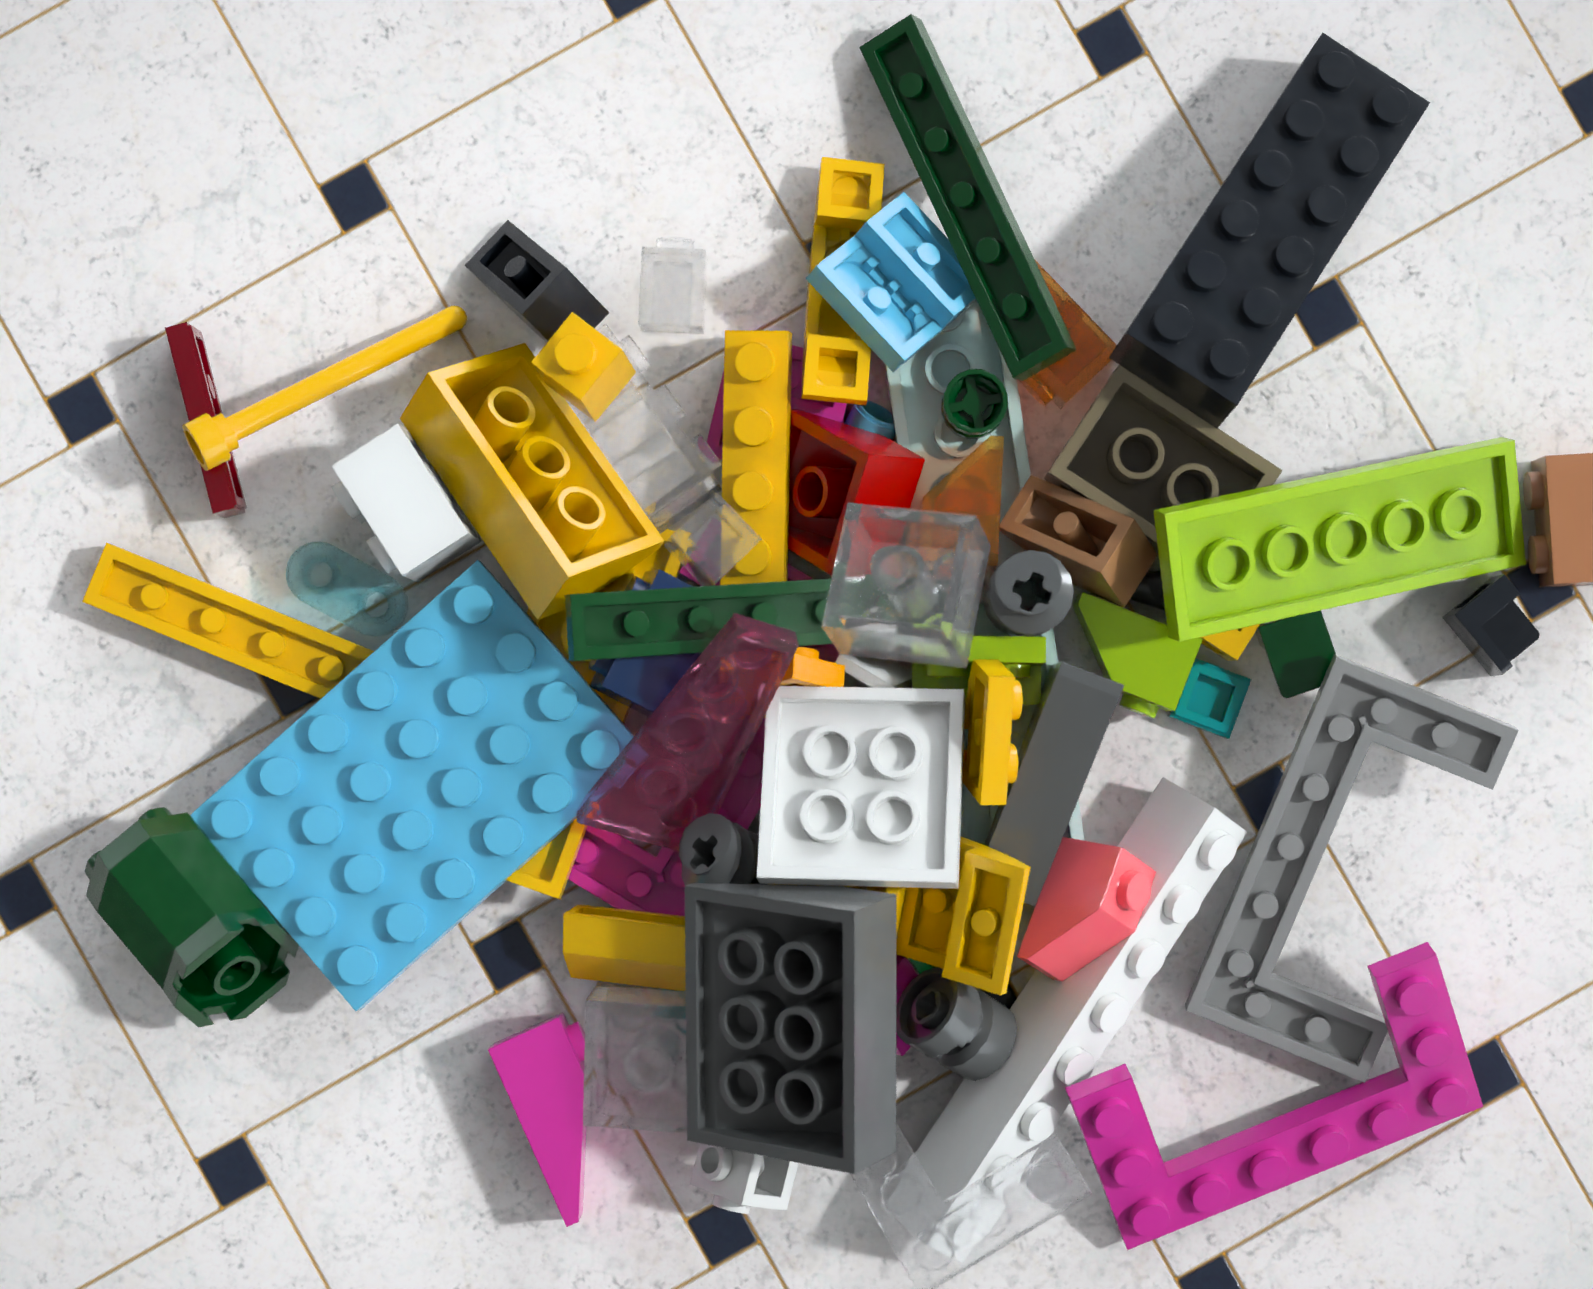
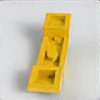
M829 157L821 158L809 274L820 262L851 239L866 221L881 210L885 164ZM808 282L802 363V399L866 405L871 348Z

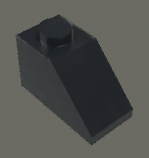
M509 220L464 265L545 342L550 340L572 312L593 328L609 314L608 310L563 264Z

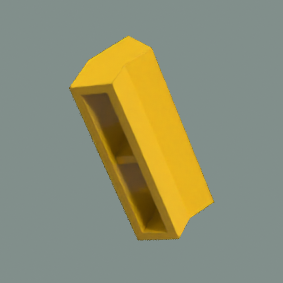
M581 904L563 913V955L571 978L686 992L685 916Z

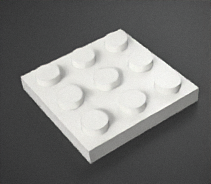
M767 686L757 879L759 883L958 889L966 698L964 689Z

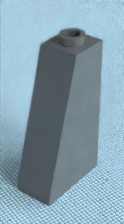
M1065 662L1051 665L1041 692L1040 702L1036 705L1018 753L1017 779L1015 783H1008L1006 805L998 806L984 845L1030 866L1024 903L1035 906L1124 687L1123 684Z

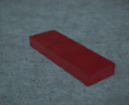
M187 322L166 327L165 330L188 420L191 421L205 413L209 414L211 418L222 413L202 332ZM232 451L230 452V460L208 471H205L201 466L212 513L222 518L245 513V509H247Z

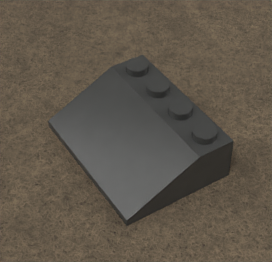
M691 883L685 885L687 1141L856 1174L896 1153V894L843 886Z

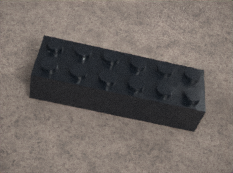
M1322 32L1109 358L1215 428H1218L1239 404L1430 102Z

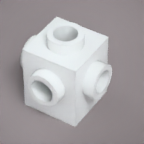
M700 1143L690 1185L714 1194L712 1204L728 1211L749 1214L751 1207L787 1211L799 1163Z

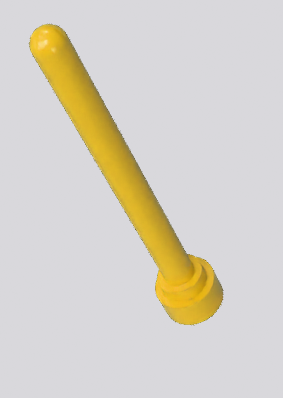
M459 306L447 307L225 418L220 413L211 418L209 414L205 413L182 425L186 440L202 468L208 471L230 460V452L239 448V440L462 329L467 322L466 312Z

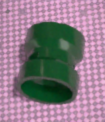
M968 369L957 374L948 383L941 401V415L946 426L955 435L965 439H980L990 435L1000 425L1008 408V394L1003 383L993 373L983 369Z

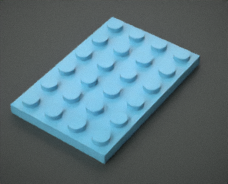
M477 560L198 807L191 816L254 894L355 1011H359L650 753L595 690L589 686L588 682L481 561Z

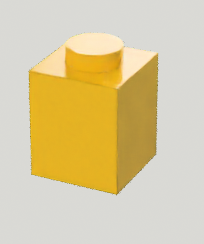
M573 312L531 362L547 386L595 422L636 373L620 347Z

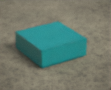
M1195 658L1175 711L1169 712L1167 717L1225 739H1230L1252 679Z

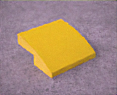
M960 836L958 889L907 887L896 944V954L942 968V977L997 995L1005 994L1030 866L1005 853Z

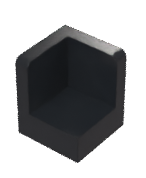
M1505 574L1488 579L1442 617L1490 676L1506 673L1513 667L1511 661L1538 640L1540 636L1539 631L1513 601L1520 595V592Z

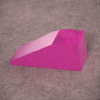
M562 1012L494 1043L488 1048V1051L565 1225L568 1227L579 1222L583 1214L589 1069L585 1060L594 1055L579 1021L569 1025Z

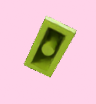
M1082 592L1078 594L1073 609L1103 677L1124 685L1119 705L1154 719L1158 709L1167 712L1175 711L1203 639L1194 638L1181 642L1168 637L1166 624Z

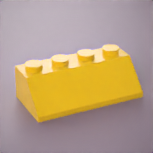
M522 343L428 372L402 413L400 420L536 619L539 620L565 610V595L600 592L658 550L664 543V540L567 401L546 385L531 363L535 358L534 354L526 343Z

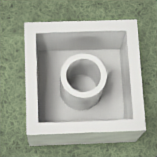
M398 423L332 465L333 470L341 480L332 486L335 495L352 519L357 518L361 524L366 521L368 522L375 536L369 539L367 543L388 574L392 572L395 577L402 575L418 583L481 542L411 434Z

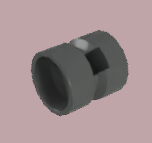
M934 967L923 971L911 980L900 996L896 1006L897 1035L904 1043L927 1057L935 1058L942 1066L964 1079L977 1081L989 1077L1003 1065L1016 1041L1017 1024L1014 1014L1005 1005L983 991H977L972 986L942 977V968Z

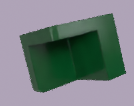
M1321 610L1260 624L1256 630V635L1260 646L1266 651L1280 694L1284 698H1291L1320 688L1333 655L1336 654Z

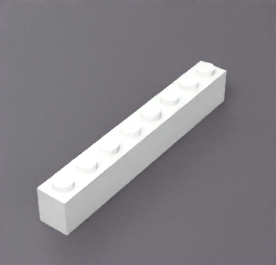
M1162 777L1117 846L1124 848L1156 871L1151 886V895L1147 905L1143 908L1136 931L1063 982L1052 980L1037 969L1035 970L1010 1008L1015 1017L1017 1031L1016 1041L1009 1057L989 1077L977 1081L968 1079L962 1081L880 1208L927 1246L962 1264L966 1262L973 1249L983 1240L987 1228L1010 1193L1019 1185L1023 1173L1044 1141L1054 1132L1058 1120L1070 1103L1065 1087L1090 1077L1094 1065L1117 1030L1127 1021L1131 1009L1152 977L1163 966L1165 957L1182 931L1198 913L1205 896L1223 869L1234 858L1238 846L1248 833L1246 830L1212 805Z

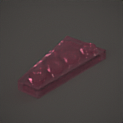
M734 613L586 794L576 811L577 823L679 851V843L683 832L696 818L709 813L718 814L799 644L795 631Z

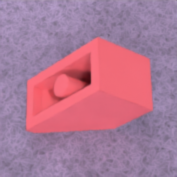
M1063 837L1035 905L1017 957L1052 980L1063 982L1136 931L1143 908L1149 901L1156 871L1122 847Z

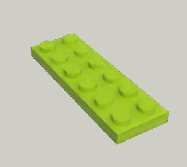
M1504 437L1153 510L1168 637L1179 642L1526 565L1515 440Z

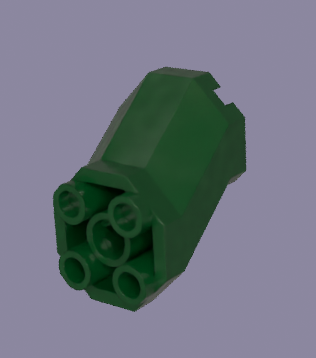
M164 807L150 809L131 827L104 849L92 855L87 861L85 874L90 880L86 893L87 898L97 913L162 988L173 1006L197 1027L213 1025L214 1023L209 1016L225 1013L230 1021L247 1018L286 986L290 970L285 965V960L288 952L295 958L299 945L254 894L189 813L172 815Z

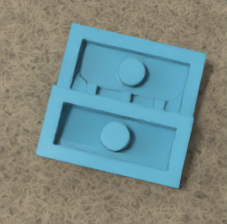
M905 192L866 221L851 239L820 262L806 277V280L893 373L976 300L948 238Z

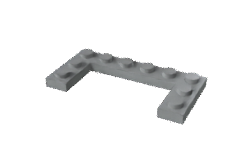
M1334 654L1185 1003L1186 1011L1365 1083L1388 1032L1384 1017L1272 972L1371 742H1375L1493 790L1519 730L1513 725Z

